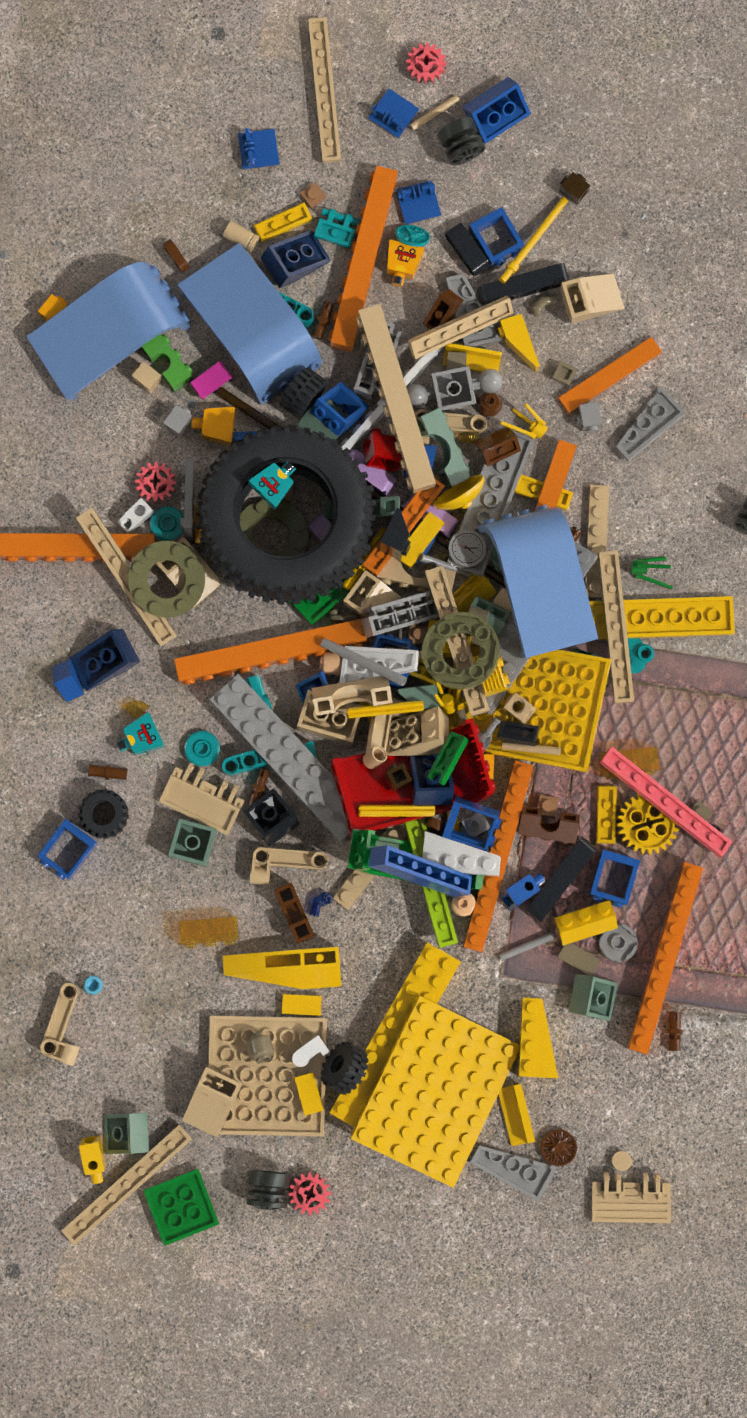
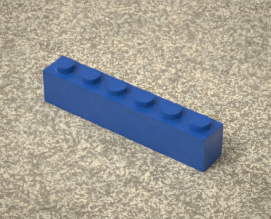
M388 845L371 847L368 867L452 897L470 895L472 876Z

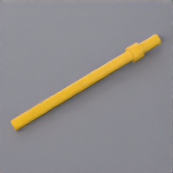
M562 197L515 259L508 263L506 270L499 278L501 283L505 284L509 277L516 273L519 269V264L567 204V198Z

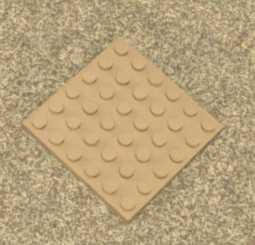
M210 1016L208 1067L243 1083L219 1134L324 1137L325 1085L321 1081L323 1075L320 1073L324 1069L322 1064L326 1062V1054L323 1056L319 1052L303 1067L296 1066L292 1061V1056L295 1051L318 1035L326 1045L327 1018ZM262 1033V1035H267L271 1038L274 1048L271 1060L258 1064L250 1059L246 1043L253 1034ZM314 1072L324 1111L304 1116L294 1077Z

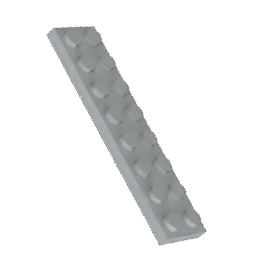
M499 425L497 431H499V430H501V429H503V428H505V427H502V426ZM513 431L517 435L521 451L488 467L484 463L480 474L485 479L484 485L479 495L471 501L472 505L467 508L459 531L473 530L479 533L478 526L483 525V520L494 518L495 522L501 520L500 516L506 515L534 439ZM486 532L479 533L485 540L487 547L486 555L480 564L472 568H463L456 565L450 556L447 563L482 577L494 543Z

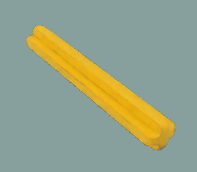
M380 528L369 544L371 546L370 551L367 552L366 556H361V559L365 560L383 537L386 528ZM361 565L358 569H352L355 574L352 578L350 577L348 580L345 579L343 581V588L348 591L353 588L365 571V568Z
M423 701L354 707L347 709L348 718L417 712L424 710Z
M360 805L358 814L360 817L434 816L435 806Z

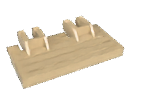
M190 762L183 778H180L183 769L175 767L159 802L228 836L245 801L237 797L235 803L232 804L239 786L235 785L229 799H226L222 796L228 787L229 781H223L216 796L214 794L218 788L217 786L202 780L200 787H198L205 769L201 768L198 771L193 783L188 780L194 769L193 763Z
M604 1172L603 1191H601V1182H592L591 1221L671 1223V1183H662V1192H660V1173H655V1192L648 1191L649 1176L647 1173H643L642 1191H640V1183L623 1182V1191H621V1173H616L615 1191H609V1174Z

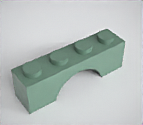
M437 408L417 417L416 421L421 436L434 438L443 449V463L437 472L442 484L445 485V488H448L471 478L468 465L463 461L462 451L455 443L454 433L448 427L446 415L440 408Z

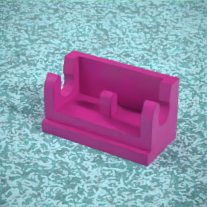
M220 360L190 382L189 385L199 398L203 400L233 378V376Z

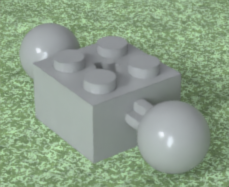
M469 366L432 373L434 387L425 388L420 384H413L407 388L412 408H421L429 399L436 398L437 407L442 411L476 404L474 390L482 389L487 393H495L501 388L503 378L497 370L487 369L480 374L479 378L471 379ZM451 383L459 387V390H456V394L448 390L451 387Z

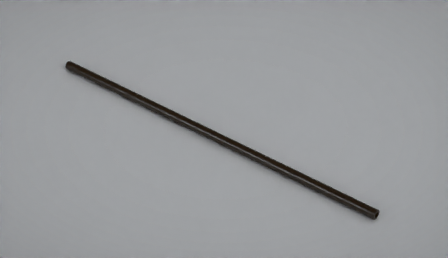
M220 387L218 390V396L270 430V428L278 425L225 388ZM373 488L374 492H371L372 499L386 497ZM439 533L435 541L448 549L450 539ZM487 565L484 574L506 588L503 575Z

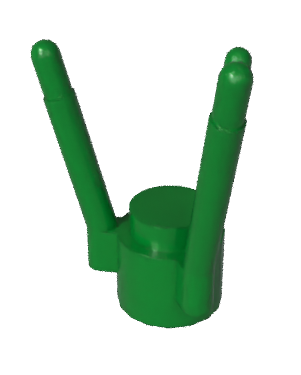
M666 557L633 559L631 574L636 575V579H643L659 586L673 589L671 585L643 575L647 574V568L670 569L671 565L648 564V562L667 560Z

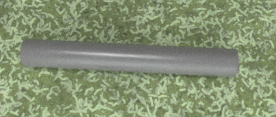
M421 554L419 557L421 562L436 567L444 566V569L456 571L457 574L471 577L472 575L448 564L446 561L425 554Z
M550 932L499 954V957L503 961L554 940V934Z

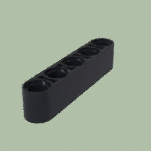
M560 263L509 277L505 284L498 280L481 285L477 288L481 304L484 306L504 296L514 300L558 288L562 282L569 281L570 279L565 263Z
M582 836L525 911L541 923L597 850V847Z

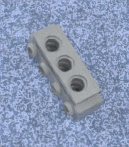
M386 322L396 353L401 332L398 331L397 335L393 334L395 324ZM367 348L354 387V393L357 396L371 400L374 391L378 392L380 385L379 382L377 386L374 385L375 380L372 370L375 369L373 363L370 364L368 361L367 352L369 350Z
M431 591L364 609L365 613L369 612L370 617L361 619L366 638L438 618L439 615L434 599H428ZM422 600V602H420V605H411V603ZM405 605L402 610H394L396 607ZM381 611H388L385 615L378 616L376 614Z

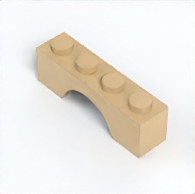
M394 557L389 560L377 576L379 580L388 586L393 583L405 590L415 588L419 593L431 591L427 577L416 578L410 576L403 569L401 561ZM445 569L452 591L456 571Z
M383 676L311 688L316 716L335 713L339 707L351 702H367L373 706L393 703L389 679Z

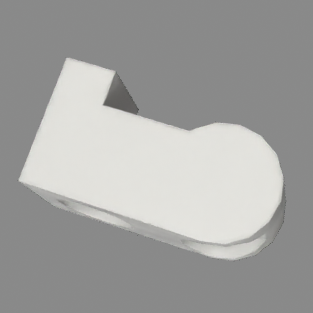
M141 498L122 516L118 524L127 534H131L146 519L151 517L155 511Z
M318 1035L295 1051L292 1061L296 1066L303 1067L319 1052L324 1056L330 1051Z

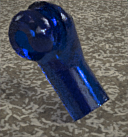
M323 892L314 897L310 915L319 917L321 907L330 904L333 896L328 892Z

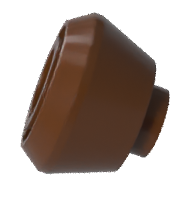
M484 392L478 397L477 409L484 416H495L502 409V399L497 393Z

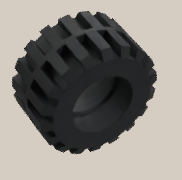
M304 368L294 377L284 391L280 405L296 418H302L306 411L314 406L317 399L322 396L327 380L311 368Z
M98 789L93 793L87 794L88 796L82 800L83 803L79 806L80 813H78L80 823L84 829L92 836L100 839H109V837L117 836L116 834L121 833L124 826L126 827L127 819H129V810L122 797L114 791L107 789ZM101 803H108L115 810L114 819L107 825H99L93 819V811Z

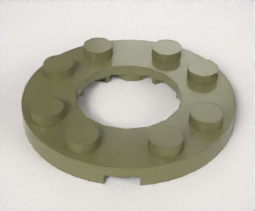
M263 499L252 503L241 512L240 527L253 545L252 535L256 525L264 519L274 518L279 519L287 526L290 538L284 550L271 555L290 557L306 553L309 544V530L305 518L292 504L281 500L274 510Z
M159 541L146 546L135 556L129 569L128 584L133 599L144 611L157 617L171 618L188 612L197 604L204 591L205 572L199 557L189 547L175 541ZM164 560L179 564L184 570L186 577L183 590L177 596L171 598L157 596L152 592L148 584L150 569L157 562Z
M456 612L444 616L430 627L423 641L422 657L429 674L438 683L451 689H469L480 685L492 675L499 661L500 645L495 631L486 620L472 613ZM457 633L472 635L480 645L478 660L467 669L458 670L452 668L443 658L445 642Z

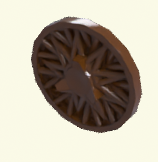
M561 1129L552 1130L542 1139L541 1154L551 1165L565 1166L575 1158L577 1142L568 1131Z

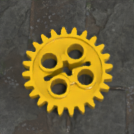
M639 794L637 795V800L631 797V804L625 802L624 806L626 809L621 808L619 810L623 816L617 817L621 823L617 824L616 827L622 828L618 834H624L621 841H628L627 848L631 845L634 846L633 852L640 849V855H643L645 850H647L648 856L652 854V850H654L655 854H659V848L665 851V844L668 846L672 845L669 839L675 840L677 838L673 834L679 831V829L674 827L677 824L659 810L658 816L653 817L650 814V808L654 806ZM632 813H637L640 816L638 823L632 820ZM660 818L664 819V821L654 823L650 827L645 826L637 830H632V827L642 825L646 822V820L647 822H651ZM656 826L663 827V835L657 834ZM639 831L646 834L645 841L639 840L637 836Z

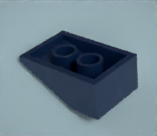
M312 230L268 246L260 257L279 289L295 283L331 261L319 240L314 238Z
M111 629L69 658L86 691L115 678L140 663L124 629Z
M438 754L409 756L413 806L452 804L454 795L452 773L445 785L439 784L441 776L438 774L434 780L427 778Z

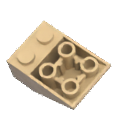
M614 274L581 277L561 283L560 292L570 324L624 310Z
M183 537L178 543L189 547L199 557L205 572L204 591L197 604L193 607L195 608L217 589L222 582ZM168 560L157 562L156 566L181 592L186 581L185 573L181 566Z
M365 570L343 600V605L360 617L367 618L370 617L369 612L365 613L364 609L403 598ZM405 605L396 607L394 610H402ZM385 610L378 612L376 614L378 616L385 615L388 611ZM392 630V631H389V632H385V633H388V634H391V635H392L395 630Z
M434 707L391 721L387 742V755L413 756L440 753L449 736L448 716L439 707Z
M206 1067L182 1121L218 1137L243 1083Z

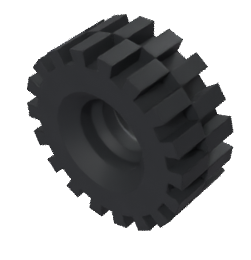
M346 1041V1043L341 1042L340 1045H335V1049L330 1050L331 1054L325 1057L326 1062L322 1064L324 1069L320 1073L323 1075L321 1077L323 1084L342 1095L351 1093V1089L355 1090L357 1088L356 1085L362 1082V1076L365 1077L366 1075L364 1071L368 1069L366 1063L369 1062L365 1051Z

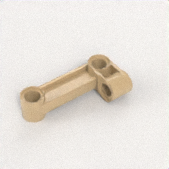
M418 410L415 413V417L417 418L429 411ZM445 413L446 422L453 433L480 436L486 431L487 420L482 415ZM475 422H481L483 424V428L476 429L473 426V424ZM421 436L424 445H429L430 437Z
M392 698V702H393V703H402V702H404V701H400V700H397V699H395V698ZM409 712L371 716L366 754L363 756V762L366 767L374 769L387 759L386 749L390 723L393 720L408 716Z
M257 848L253 853L250 884L269 885L270 866L323 870L328 865V857L323 852ZM263 851L267 854V859L260 862L256 859V856L259 852ZM317 856H322L325 859V863L322 866H317L314 863V859Z
M66 983L60 989L40 1050L47 1057L74 1066L80 1047L62 1042L80 991L77 985ZM72 986L75 993L69 998L65 995V990L67 987ZM48 1042H52L55 1045V1050L52 1053H48L45 1049Z

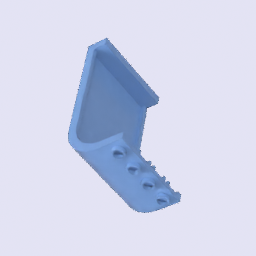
M240 243L177 284L184 298L189 300L237 363L252 387L260 405L271 401L280 392H284L294 377L304 368L309 367L315 371L323 364L315 343L300 319Z
M137 262L114 272L27 336L66 399L72 401L78 397L77 393L156 336L172 329L179 328L186 331L192 327L189 323L190 318L185 311H181L179 300L170 294L169 285L165 280H161L159 277L160 271L155 265Z
M547 505L536 507L537 511L530 512L529 509L519 511V516L512 517V514L500 516L501 520L494 522V518L483 520V525L478 526L479 533L486 532L490 536L499 557L522 649L519 651L521 658H528L598 639L574 539L569 524L558 507L548 508Z

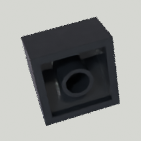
M399 508L396 509L380 541V551L401 560L402 556H407L411 547V541H409L410 534Z
M274 788L243 810V813L268 847L300 825L295 813Z

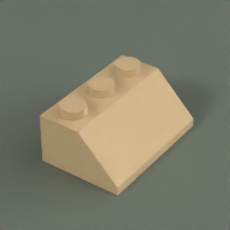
M308 690L297 724V731L352 746L360 718H348L347 709L363 706L351 702L339 707L335 713L316 716L312 691Z

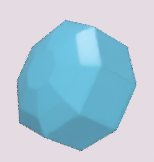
M90 976L84 981V989L88 994L97 995L102 991L103 982L99 977Z

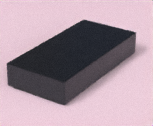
M502 720L497 739L536 746L540 728L539 726Z

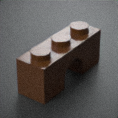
M523 805L518 834L528 838L538 837L545 841H560L563 844L576 843L580 815L561 812L557 822L548 824L541 819L542 808Z
M292 882L275 889L274 892L297 945L314 938L315 935Z

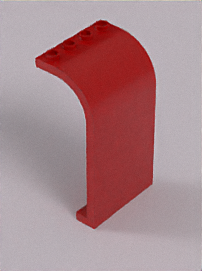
M473 718L467 719L458 727L449 730V734L452 731L466 737L469 741L452 771L454 784L452 804L434 805L435 815L450 812L456 796L478 803L494 794L495 783L493 779H490L488 773L490 766L488 761L484 759V745L482 741L479 742L477 735L479 734V728L477 723H474ZM366 753L331 760L330 765L350 837H352L353 829L376 831L431 817H360L358 814L360 805H413L410 784L392 793L384 778L388 767L394 764L398 766L402 763L410 775L409 756L387 755V759L374 769H369L365 766L363 756Z

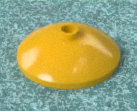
M483 475L472 476L450 487L433 502L434 507L439 510L468 508L472 505L471 501L479 495L484 485L485 479Z

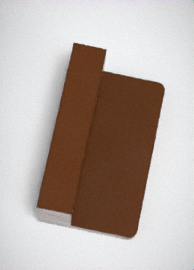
M507 427L475 441V446L481 451L487 467L521 451L517 435Z

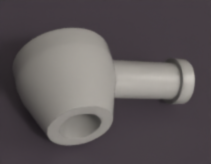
M493 717L485 732L477 734L479 742L482 741L484 745V750L489 747L492 734L498 725L501 724V721Z

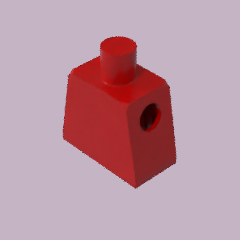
M380 428L372 429L369 437L363 443L365 465L367 467L396 472L401 467L400 460H402L401 453H397L394 442H397L393 436L382 434Z

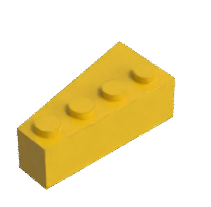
M521 998L518 1076L558 1078L543 999Z

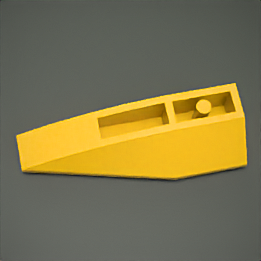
M339 947L223 956L225 976L298 989L341 987Z

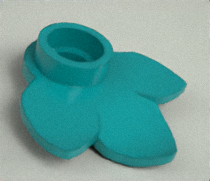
M627 638L631 674L639 673L644 670L646 663H649L654 658V650L650 645L643 644L640 638ZM646 651L648 653V656L643 657L641 655V652Z

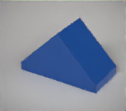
M71 659L53 666V683L66 702L85 695Z
M322 671L296 684L302 703L305 701L308 690L312 691L311 688L326 686L328 683Z

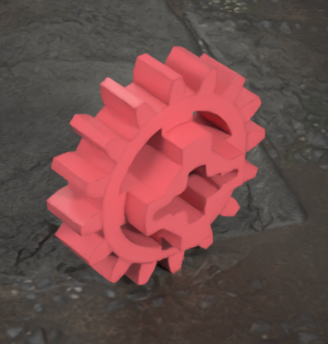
M426 42L425 47H423L419 43L418 49L413 47V53H408L409 59L406 60V65H408L407 72H412L411 78L416 76L418 83L421 79L424 84L427 83V80L434 83V78L439 80L440 73H445L443 67H446V61H444L446 56L445 54L441 55V48L435 49L436 44L429 47V43Z
M156 461L154 466L147 463L148 468L141 467L142 473L136 474L140 478L135 480V484L140 485L136 490L137 492L142 491L140 494L141 498L147 496V502L153 499L154 504H157V500L160 499L163 503L165 496L169 499L171 498L169 492L175 493V489L172 486L177 485V482L172 479L176 476L175 474H170L172 471L170 467L165 469V463L161 466H158ZM160 472L164 473L168 477V479L163 478L160 475ZM157 476L159 483H157L155 490L153 483L155 482ZM144 487L150 488L152 494L147 492ZM163 488H166L164 492L160 493Z
M311 1172L308 1173V1177H305L302 1173L301 1180L295 1178L296 1185H290V1188L294 1189L293 1192H289V1196H293L290 1203H296L297 1205L294 1209L301 1208V1214H304L305 1210L308 1211L309 1216H311L314 1210L319 1214L318 1208L321 1207L325 1210L324 1202H330L326 1198V1196L331 1195V1192L326 1191L330 1185H324L325 1178L318 1179V1173L315 1177H312ZM311 1180L310 1185L306 1187L300 1186L304 1181ZM317 1184H320L322 1187L323 1195L318 1193ZM312 1185H314L313 1193L316 1195L315 1197L311 1196L308 1202H306L307 1194L304 1192L305 1190L309 1191ZM297 1193L301 1194L303 1197L302 1204L299 1202L297 1198ZM315 1200L320 1202L314 1207H309V1204Z

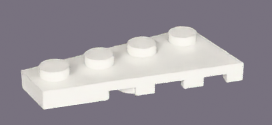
M345 646V648L399 674L415 672L418 668L420 653L418 650ZM343 658L339 683L380 677L381 675Z
M425 831L422 858L465 874L499 877L500 856Z

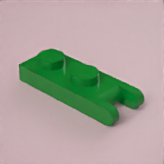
M451 731L427 778L434 780L438 774L441 776L439 784L445 785L469 739Z

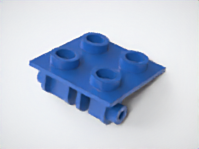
M388 89L379 103L372 107V112L368 119L399 138L419 108L391 89Z
M249 128L243 129V133H238L243 170L280 165L275 129L251 132Z
M432 180L396 189L405 225L441 216L435 194V185L432 183Z

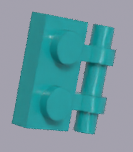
M323 208L321 215L328 217V219H319L314 238L350 249L355 229L349 228V225L357 226L359 219L352 217L353 215L348 213L347 215L338 213L332 208L331 210ZM336 219L344 222V224L340 225L333 223V220Z

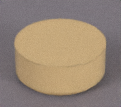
M617 1151L613 1154L611 1162L615 1169L625 1171L631 1166L632 1160L627 1152Z

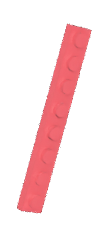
M611 747L608 749L599 762L601 765L719 858L723 857L732 843L730 839L615 748Z

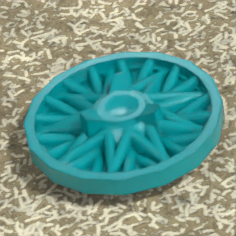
M415 225L400 226L395 232L396 238L409 246H425L430 240L429 233Z
M161 507L151 516V531L159 540L174 541L184 532V529H181V518H184V516L174 507Z
M197 731L186 740L184 746L185 755L196 766H209L219 756L220 743L212 733Z

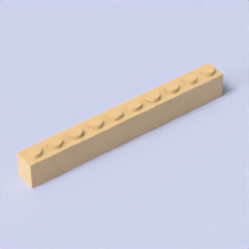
M381 304L358 310L356 322L358 328L362 327L364 333L361 335L364 346H368L367 358L370 364L373 363L375 369L372 370L375 382L378 381L380 388H378L379 397L385 401L386 406H383L386 417L390 418L391 424H389L391 435H395L397 442H394L396 452L401 453L402 460H400L402 471H406L408 478H405L407 487L412 489L413 494L434 488L436 485Z

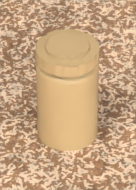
M234 221L228 224L223 233L224 238L236 245L240 243L250 253L256 248L260 236L255 235Z

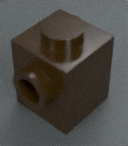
M574 172L570 176L566 175L560 182V192L576 205L580 203L590 189V184L586 182V179L581 174H575Z
M403 763L398 766L394 764L388 767L384 774V778L392 793L409 785L412 781Z

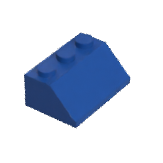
M509 77L462 106L466 116L473 118L478 130L477 134L481 136L485 144L531 114L518 83Z

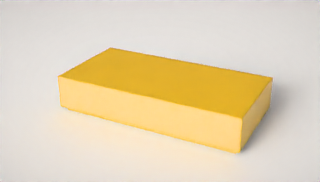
M283 994L282 1014L321 1016L322 996Z
M314 1072L294 1077L304 1116L324 1111Z

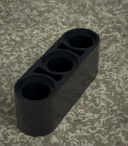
M458 223L444 233L449 244L474 277L490 267L488 259L462 223Z

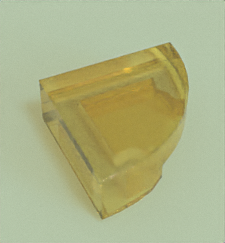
M477 431L462 432L459 435L460 442L475 443L479 439V432Z
M130 701L122 707L137 720L150 706L142 701Z

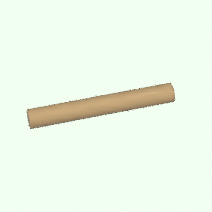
M454 95L409 124L410 128L414 131L460 101L458 96Z
M511 742L502 743L503 750L560 755L561 752L560 747L530 746Z

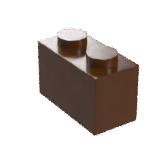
M450 289L439 295L422 324L431 330L451 321L464 300Z

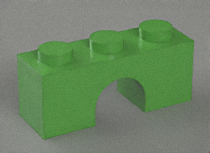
M160 334L144 344L141 349L152 363L160 358L170 361L169 368L162 375L175 393L193 380L191 375L193 371L187 363H182L180 360L182 357L177 349L172 350L169 346L171 342L167 336Z

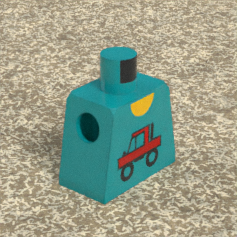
M289 461L281 468L273 463L251 478L248 485L275 510L294 482L289 476L296 468Z
M149 712L125 727L123 731L126 738L116 742L120 752L131 748L134 755L165 748Z

